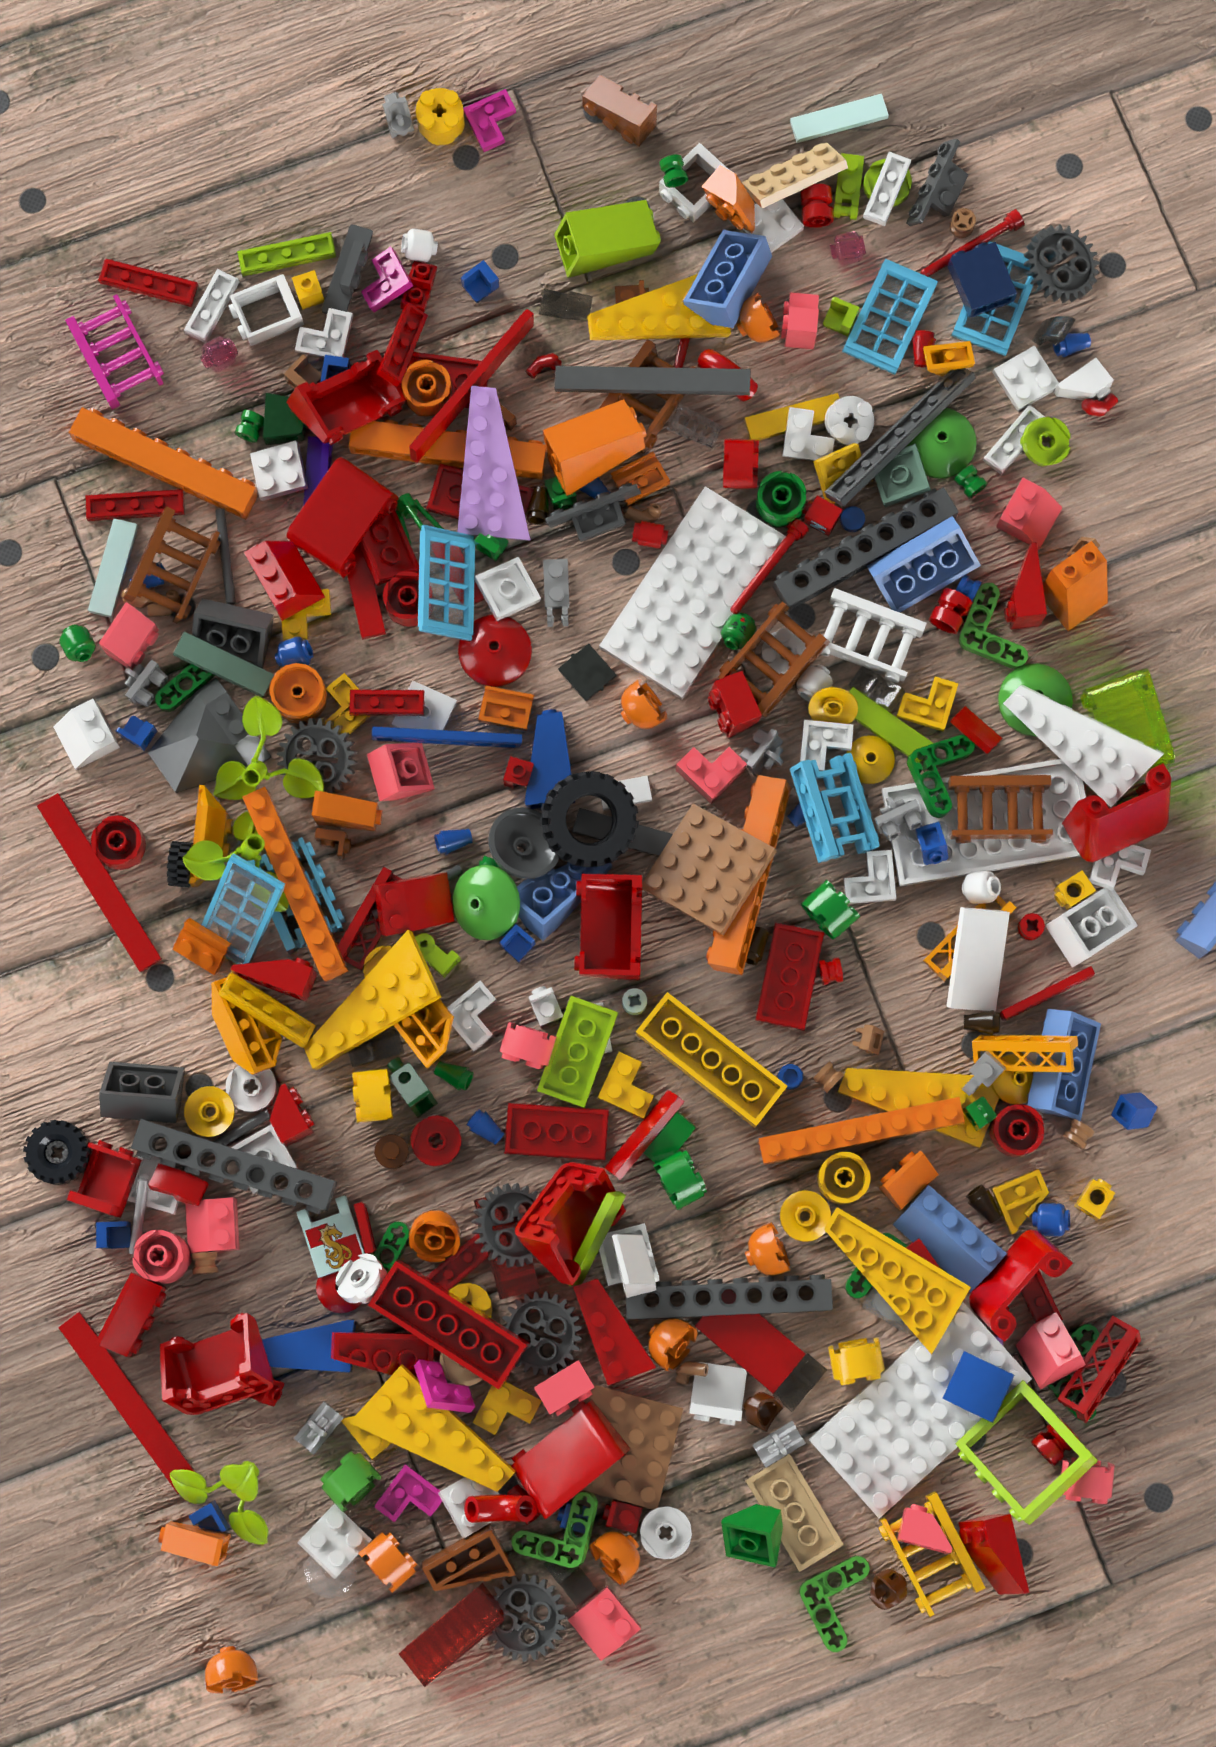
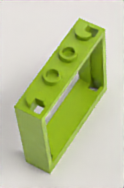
M1024 1380L1005 1396L993 1423L982 1418L955 1443L961 1450L957 1454L967 1465L972 1462L977 1468L974 1472L984 1484L989 1481L995 1488L991 1491L1001 1503L1006 1501L1012 1507L1009 1512L1018 1522L1023 1520L1028 1525H1031L1098 1462L1095 1456ZM1024 1397L1079 1456L1025 1509L971 1450V1447Z

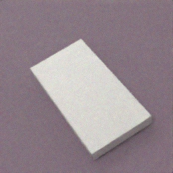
M960 907L947 1007L996 1011L1010 912Z

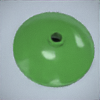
M945 408L906 447L916 444L926 476L949 478L959 474L970 464L974 457L977 443L975 431L967 418L955 410ZM943 434L946 439L939 440L937 436Z
M1026 664L1014 669L1004 679L998 694V706L1005 722L1015 731L1034 737L1037 736L1003 704L1020 685H1024L1072 708L1073 704L1072 691L1067 680L1057 670L1044 664Z
M492 865L475 866L467 870L459 878L455 886L452 900L453 911L457 922L467 934L479 940H493L504 936L513 928L520 911V896L515 882L504 870ZM476 900L479 902V907L476 906Z

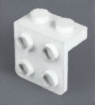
M704 1363L708 1364V1374L706 1377L694 1375L689 1413L694 1414L695 1420L709 1422L710 1417L720 1418L719 1423L735 1426V1421H741L742 1404L747 1372L743 1368Z

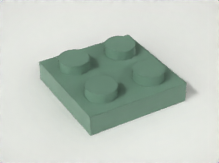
M916 444L904 448L875 476L885 507L931 491Z

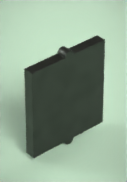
M589 643L578 653L571 654V658L558 668L559 672L585 701L589 700L598 691H603L604 686L617 676Z

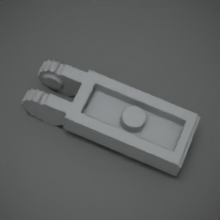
M568 559L543 560L547 626L553 627L554 624L552 609H562L561 623L563 626H568V609H570Z

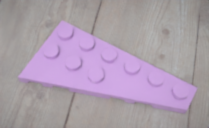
M471 386L457 532L478 536L481 533L484 536L489 534L495 538L531 541L497 389Z

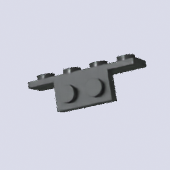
M958 139L943 142L938 148V156L928 170L929 175L925 183L919 189L916 203L909 211V218L906 222L909 226L922 224L930 207L944 217L950 216L969 175L952 162L960 144Z
M353 224L350 225L322 306V313L327 314L329 308L347 312L354 289H357L360 283L362 266L365 267L368 259L367 251L373 236L372 230Z
M632 483L620 486L618 491L611 494L604 492L597 495L595 500L577 502L573 505V508L566 511L563 509L556 510L550 513V517L545 518L550 528L573 520L579 540L583 542L627 525L619 502L640 495L641 490L637 484L632 485Z

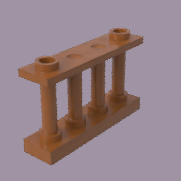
M649 339L646 340L628 366L651 367L653 365L659 368H675L657 357L656 344ZM609 393L600 408L624 399L628 406L633 407L636 411L653 420L646 431L647 437H644L645 448L640 451V453L644 454L648 448L651 449L655 445L658 438L657 434L685 394H655L667 401L660 412L630 396L631 393Z
M166 506L160 515L123 598L133 602L136 597L141 598L143 596L176 612L172 622L177 624L182 618L186 620L192 607L188 603L210 554L215 555L221 541L217 540L220 534L218 531H215L209 539L176 523V519L172 518L175 510ZM166 531L169 533L172 531L205 547L201 559L198 560L167 545L166 541L163 540ZM156 553H163L196 569L191 581L189 582L156 566V562H153ZM152 574L185 590L186 593L181 604L147 588L146 584L143 583L146 575L151 576Z
M783 601L780 604H775L770 609L768 619L731 662L728 660L719 670L721 674L718 676L721 679L737 673V669L747 659L772 680L774 687L768 693H763L746 679L754 698L757 700L756 703L765 718L830 643L820 633L817 636H811L785 613L790 607ZM778 621L805 643L806 649L801 655H795L769 633ZM762 640L789 662L790 668L785 674L776 672L753 652Z
M1051 775L950 776L948 779V791L954 790L955 794H957L958 830H952L949 834V839H956V843H970L971 839H1031L1033 843L1046 842V839L1053 835V829H1043L1042 793L1051 786ZM970 790H979L980 794H982L983 830H968L967 794L970 793ZM995 790H1004L1007 794L1008 830H993L992 794L995 793ZM1020 790H1029L1032 794L1033 829H1018L1017 793H1020Z

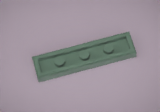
M186 632L183 633L173 653L174 656L262 698L274 674Z

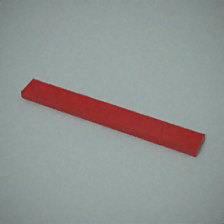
M526 309L410 444L411 460L416 463L420 461L470 402L471 386L482 387L534 326L533 312Z
M57 793L37 805L139 972L145 971L162 960L103 863L94 853L90 842L60 794Z
M81 1312L76 1313L58 1328L177 1492L170 1478L171 1471L190 1470L195 1472V1470L108 1349L95 1344L98 1335Z

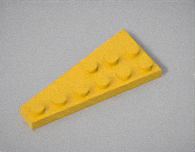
M698 274L595 311L587 317L590 340L729 337L731 335V328L712 325L684 305L683 300Z
M407 930L312 1036L306 1046L303 1047L312 1069L318 1070L441 998L412 931Z
M847 1068L838 1089L840 1094L886 1112L960 1097L962 1110L980 1097H985L992 1109L995 1110L999 1099L993 1090L992 1084L987 1088L983 1083L973 1094L968 1096L962 1088L974 1075ZM963 1112L964 1124L934 1130L980 1148L989 1123L976 1131Z
M837 1207L824 1230L926 1349L933 1354L971 1287Z
M403 1364L349 1422L496 1492L516 1472L453 1411L427 1408L418 1378Z

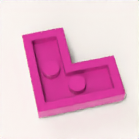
M506 89L463 108L464 115L483 153L505 143V139L496 122L516 113V108Z
M391 246L371 260L380 278L361 291L369 308L374 313L414 286L398 255Z
M418 1360L414 1365L427 1408L471 1413L475 1408L469 1386L447 1383L441 1362Z
M405 1464L374 1507L393 1522L398 1519L409 1502H412L431 1517L442 1503V1499L438 1494L441 1490Z

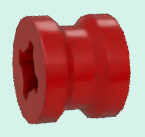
M1027 914L1018 923V934L1025 940H1035L1043 933L1045 923L1038 914Z
M839 957L829 962L825 960L819 961L823 985H828L831 981L843 982V972Z

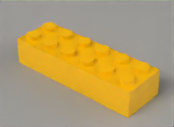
M668 992L636 1031V1036L754 1128L757 1127L787 1088L785 1083Z

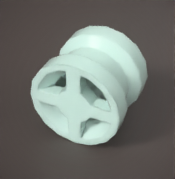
M638 988L629 989L624 993L622 1006L630 1015L642 1014L647 1007V996Z

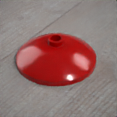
M487 615L474 621L471 641L460 639L458 656L464 672L473 681L483 686L502 687L515 682L525 673L531 661L532 646L528 633L516 620L505 617L496 621L494 615ZM497 643L499 647L496 650H492L490 645Z

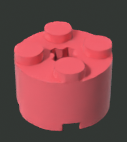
M508 1022L500 1052L503 1053L501 1058L514 1062H519L520 1059L527 1060L526 1065L536 1069H543L544 1065L548 1066L557 1036L550 1035L549 1039H547L548 1033L522 1025H516L514 1029L515 1023Z
M165 1230L146 1232L137 1240L134 1246V1268L143 1278L156 1283L169 1284L179 1280L186 1273L192 1261L186 1242L180 1236ZM160 1253H165L163 1255L164 1259L162 1261H159L161 1259Z
M1072 1457L1070 1463L1068 1462L1067 1458H1063L1061 1474L1073 1462H1075L1078 1459V1457ZM1098 1460L1063 1494L1066 1495L1065 1499L1081 1501V1497L1091 1498L1093 1503L1107 1504L1108 1499L1112 1498L1115 1465L1108 1462L1107 1467L1101 1466V1460Z

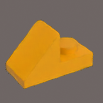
M970 341L924 346L923 348L928 371L944 377L949 370L972 368L975 365Z

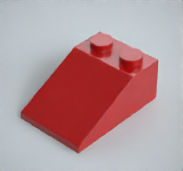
M1037 542L1031 543L1023 559L1007 608L1004 609L1006 623L1010 622L1011 630L1039 627L1047 615Z
M447 872L373 884L382 935L390 936L405 933L407 930L416 931L455 922Z
M296 958V961L284 959L232 965L230 969L245 980L306 1003L318 975L314 971L313 966L310 965V962L300 958Z
M1011 1514L984 1515L958 1522L960 1528L959 1537L968 1554L999 1595L1030 1593Z

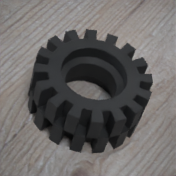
M172 841L170 844L167 864V883L169 886L188 888L191 886L189 884L190 871L183 863V857L193 846V843Z

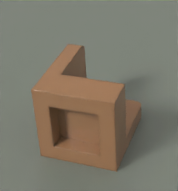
M302 354L284 373L286 382L295 389L296 386L305 382L317 384L321 380V373Z

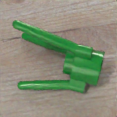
M410 493L399 497L396 513L410 545L412 543L403 517L406 519L413 518L421 530L423 523L417 516L419 510L434 527L444 529L421 506L418 499H413Z

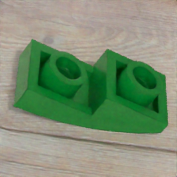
M677 1111L643 1153L655 1164L670 1157L681 1148L696 1126Z

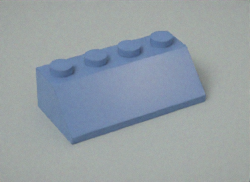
M722 230L683 300L684 305L712 325L733 328L740 316L744 301L753 293L772 258L766 236Z
M951 516L867 565V568L891 610L900 613L981 565L960 526Z
M1216 882L1207 891L1209 897L1205 903L1200 901L1191 913L1194 914V917L1191 921L1185 920L1176 931L1180 935L1175 941L1198 959L1210 952L1216 944Z
M1047 1009L1042 1035L1077 1036L1078 1046L1073 1050L1074 1071L1033 1072L1031 1089L1028 1094V1106L1041 1113L1081 1121L1101 1023L1073 1011ZM1055 1052L1051 1056V1059L1058 1065H1066L1065 1052ZM1039 1054L1036 1065H1040L1044 1060Z
M927 1185L893 1223V1226L911 1242L920 1238L936 1263L945 1272L971 1287L969 1293L990 1274L1007 1254L930 1185Z

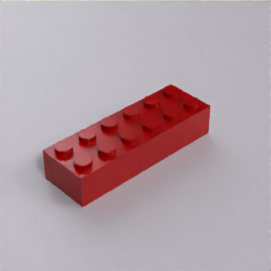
M401 1260L395 1261L368 1304L497 1389H501L530 1344Z

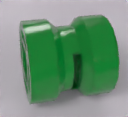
M669 155L659 161L660 169L665 174L663 180L666 187H678L688 181L687 172L683 170L684 161L681 155Z
M243 410L241 424L237 425L234 433L243 440L256 443L260 436L258 433L259 429L264 426V417L256 412Z
M973 464L963 469L954 478L957 485L963 486L964 494L968 499L976 496L988 485L984 478L977 475L978 470Z

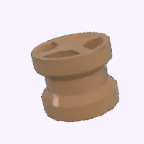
M961 208L954 212L950 223L951 233L958 238L970 236L976 223L975 214L967 208Z
M829 1061L814 1076L813 1080L816 1083L820 1082L823 1085V1090L828 1093L844 1074L841 1071H836L833 1068V1063Z
M1073 1119L1070 1123L1071 1128L1062 1137L1072 1145L1084 1150L1087 1146V1139L1092 1137L1095 1132L1086 1124Z
M217 1252L192 1253V1260L195 1261L192 1273H218V1267L215 1265Z

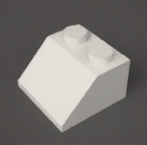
M94 699L71 709L53 726L75 770L120 748L99 705Z
M613 1235L614 1253L626 1298L656 1291L655 1282L660 1280L656 1266L651 1267L649 1258L653 1257L650 1242L645 1243L643 1235Z

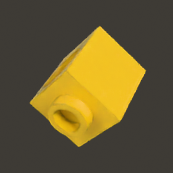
M315 270L292 277L302 310L324 303L323 293Z
M1083 870L1059 884L1054 889L1056 893L1054 897L1061 907L1065 906L1068 911L1093 895L1096 890ZM1067 887H1076L1079 892L1078 897L1069 896Z
M1098 1178L1097 1181L1094 1179L1090 1180L1074 1207L1094 1220H1098L1114 1197L1115 1192L1110 1190L1112 1186L1102 1179ZM1092 1191H1098L1101 1194L1102 1201L1099 1205L1092 1203L1090 1200Z

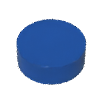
M855 506L846 508L841 514V526L848 532L859 531L865 523L864 512Z
M787 1064L780 1069L778 1079L787 1085V1090H794L801 1085L803 1072L798 1066Z

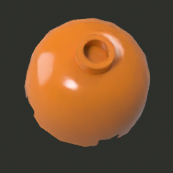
M757 292L744 301L739 316L740 322L736 325L743 337L748 335L752 341L763 343L780 336L781 331L775 330L779 326L766 303L762 304L758 300L762 296Z
M638 679L622 695L621 706L624 711L621 712V715L627 724L633 723L638 728L651 729L668 719L666 711L661 713L658 707L662 703L647 683L641 685L642 679Z
M440 1210L424 1212L412 1224L409 1233V1246L411 1250L413 1248L417 1252V1256L422 1260L428 1262L445 1261L446 1257L452 1253L455 1255L460 1246L459 1226L456 1220L446 1212Z
M772 1222L757 1228L750 1235L748 1241L749 1250L745 1252L750 1266L755 1265L759 1272L770 1276L779 1275L791 1270L784 1244L778 1237H775L778 1231Z
M670 1318L660 1324L656 1323L649 1332L648 1348L652 1359L664 1370L668 1371V1367L674 1370L690 1353L691 1350L686 1348L690 1341L695 1343L698 1333L697 1329L682 1319Z
M611 1531L601 1535L589 1545L595 1561L600 1558L605 1566L601 1569L617 1584L621 1585L623 1583L624 1585L637 1572L640 1565V1555L637 1550L639 1545L631 1535L626 1537L622 1533Z
M234 1646L221 1648L220 1653L214 1655L209 1660L205 1669L206 1690L210 1693H223V1688H232L231 1691L236 1692L250 1688L256 1684V1680L258 1681L257 1668L253 1658L244 1651L236 1650Z

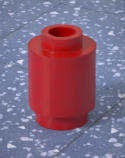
M641 521V523L635 522L632 542H637L640 546L661 549L662 544H667L669 530H664L665 525L646 521Z

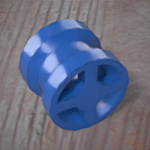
M966 574L959 582L956 591L963 593L973 601L982 582L979 580L973 581Z

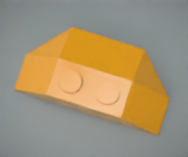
M199 785L193 845L200 841H213L223 850V857H227L230 855V843H227L228 834H232L233 819H230L229 814L205 785ZM190 872L189 884L192 887H198L206 881Z
M227 977L212 982V1016L231 1059L252 1075L275 1067L282 1042L280 1033L218 995Z
M439 998L393 1026L424 1066L429 1068L447 1050L454 1016Z

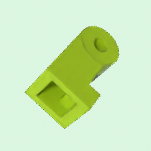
M422 933L415 937L425 961L442 977L445 978L461 961L460 956L453 950L448 955L441 950L431 935Z

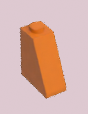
M315 791L312 817L316 824L375 832L376 826L381 825L383 811L379 810L377 802Z
M170 1521L166 1524V1527L161 1528L158 1542L162 1543L161 1551L219 1566L226 1559L231 1533Z

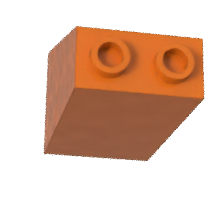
M624 399L542 430L549 465L566 496L571 495L645 448L644 437H647L643 424H638L635 410L633 407L629 408Z
M1092 541L1051 569L1043 584L1045 603L1068 632L1108 603L1107 560Z

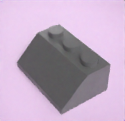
M202 598L194 612L192 635L263 669L272 636L274 614Z
M109 1062L99 1092L100 1116L113 1119L138 1121L143 1119L146 1121L176 1123L181 1108L184 1067Z

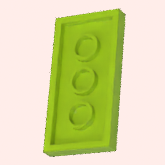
M570 996L556 1035L557 1038L549 1064L545 1066L537 1091L585 1108L618 1012Z

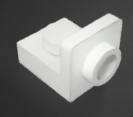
M541 986L531 991L533 995L529 996V1001L540 1027L563 1018L552 987L547 989L546 986Z

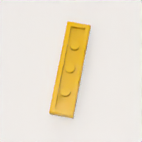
M835 393L745 417L744 421L750 440H763L785 434L790 407L814 410L812 426L825 423L827 409L840 399L839 395Z
M233 972L228 975L218 993L221 997L302 1048L306 1046L316 1027L315 1024Z

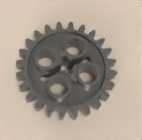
M1061 224L1056 228L1051 225L1046 230L1043 228L1026 246L1028 251L1024 254V257L1029 260L1024 263V266L1030 268L1026 276H1033L1034 279L1030 284L1037 283L1039 286L1036 291L1039 292L1043 289L1045 291L1044 298L1051 294L1053 302L1061 298L1062 303L1068 300L1074 302L1077 298L1081 299L1092 290V285L1097 282L1095 276L1100 271L1095 269V267L1100 262L1093 260L1097 252L1090 251V248L1093 246L1092 243L1086 245V235L1082 238L1078 237V229L1071 233L1070 226L1063 230ZM1072 254L1077 255V257L1071 259L1067 264H1063L1054 272L1046 273V271L1061 263Z
M309 718L308 725L305 721H300V729L292 726L293 735L289 733L284 734L288 742L279 743L285 749L284 752L277 753V755L283 757V761L278 762L277 765L288 769L290 761L298 759L297 754L337 758V763L305 760L314 764L319 770L324 782V792L327 791L328 793L335 794L334 788L339 791L344 790L341 782H351L347 774H355V771L350 766L358 764L357 761L351 759V756L357 754V751H350V747L355 742L346 741L350 734L347 732L341 734L343 728L341 725L333 728L334 721L329 720L325 725L324 718H319L317 724L314 718ZM305 738H308L311 742V747L308 751L304 750L302 745ZM329 741H332L335 745V750L332 754H329L326 750V745ZM327 765L332 769V776L329 779L324 776L323 772Z
M509 1183L504 1184L502 1189L497 1186L493 1188V1193H485L487 1200L482 1199L478 1201L482 1209H475L473 1211L479 1216V1218L471 1221V1223L478 1225V1229L473 1230L472 1234H479L480 1236L475 1241V1244L483 1243L484 1246L480 1252L489 1251L488 1260H493L497 1257V1265H502L505 1260L507 1268L513 1267L514 1263L517 1268L522 1267L524 1262L527 1265L533 1263V1258L535 1257L519 1241L514 1227L497 1231L492 1230L493 1226L518 1223L523 1216L519 1213L520 1204L528 1211L536 1200L538 1191H534L528 1194L529 1186H524L521 1190L519 1183L513 1184L512 1188ZM496 1208L500 1209L503 1214L501 1221L495 1217ZM500 1234L506 1236V1246L501 1245L499 1241Z
M538 1291L534 1292L533 1299L528 1294H525V1302L523 1303L521 1300L516 1299L517 1308H507L512 1315L502 1317L508 1322L507 1326H504L519 1337L522 1333H527L531 1338L530 1345L515 1367L525 1364L524 1372H528L532 1367L534 1375H538L540 1369L543 1370L544 1375H549V1367L557 1373L559 1372L558 1364L560 1363L563 1367H567L566 1358L575 1359V1356L571 1353L572 1350L579 1351L581 1349L575 1344L576 1341L583 1340V1337L577 1335V1331L582 1330L583 1327L576 1326L575 1324L581 1317H573L571 1315L576 1308L571 1307L567 1309V1299L561 1303L558 1302L559 1294H555L552 1299H550L548 1291H545L543 1298L540 1297ZM532 1309H537L541 1315L539 1322L536 1324L529 1320V1312ZM556 1319H560L564 1323V1330L560 1334L552 1329V1323ZM521 1323H525L535 1329H542L544 1327L546 1334L562 1339V1343L559 1344L547 1337L539 1340L538 1333L522 1328ZM546 1343H550L554 1347V1354L550 1358L544 1356L542 1348Z
M527 1574L522 1575L521 1581H519L517 1575L512 1576V1584L507 1580H502L504 1588L495 1586L494 1589L497 1596L488 1595L489 1600L493 1603L492 1605L484 1606V1609L490 1611V1615L482 1617L483 1620L490 1621V1625L486 1626L484 1631H492L493 1633L489 1636L488 1641L497 1640L498 1642L494 1649L498 1650L504 1647L503 1656H508L512 1652V1660H517L520 1654L522 1655L523 1662L528 1661L529 1654H531L534 1660H538L539 1651L542 1655L547 1656L548 1651L546 1647L556 1649L557 1647L553 1640H562L563 1637L558 1631L567 1629L566 1626L561 1624V1620L568 1618L567 1615L561 1614V1610L567 1606L558 1604L562 1594L553 1595L556 1586L552 1585L546 1588L547 1579H543L538 1584L537 1575H533L530 1581ZM519 1592H523L526 1596V1602L521 1607L515 1603V1596ZM508 1604L519 1613L528 1612L527 1617L545 1626V1630L542 1631L531 1622L522 1623L523 1618L508 1611L505 1606ZM541 1605H545L548 1609V1616L544 1620H541L537 1615V1610ZM507 1615L513 1619V1626L510 1630H506L502 1625L503 1618ZM529 1628L534 1630L536 1638L531 1644L526 1642L524 1634Z

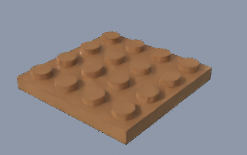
M692 804L642 882V890L724 936L777 851L774 847Z
M594 1385L595 1388L591 1389L593 1395L583 1401L587 1404L590 1400H593L631 1449L586 1486L583 1491L654 1510L659 1506L683 1408Z

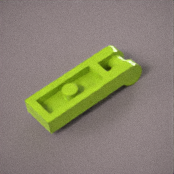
M841 153L840 155L846 159L848 168L838 173L833 216L835 218L847 216L851 220H857L864 156ZM842 203H850L851 207L842 206Z

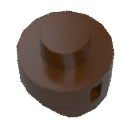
M388 1134L377 1141L374 1154L376 1160L383 1167L398 1169L407 1163L409 1147L402 1137L396 1134Z
M759 1392L749 1397L744 1404L747 1422L764 1432H768L771 1423L783 1409V1404L779 1399L765 1392Z
M886 1569L873 1578L870 1599L878 1608L882 1610L890 1609L904 1601L907 1597V1582L900 1573Z

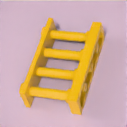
M935 1491L925 1496L928 1502L924 1503V1507L928 1508L927 1513L933 1514L936 1517L940 1528L952 1546L950 1554L913 1572L906 1558L925 1548L912 1544L903 1548L900 1547L894 1534L899 1532L902 1518L889 1525L886 1518L883 1517L880 1519L882 1526L878 1527L884 1541L890 1540L918 1596L914 1600L920 1612H926L929 1617L935 1615L931 1608L933 1604L964 1588H972L976 1593L985 1589L965 1546ZM952 1564H960L964 1574L960 1575V1579L927 1596L924 1595L918 1583L919 1581Z

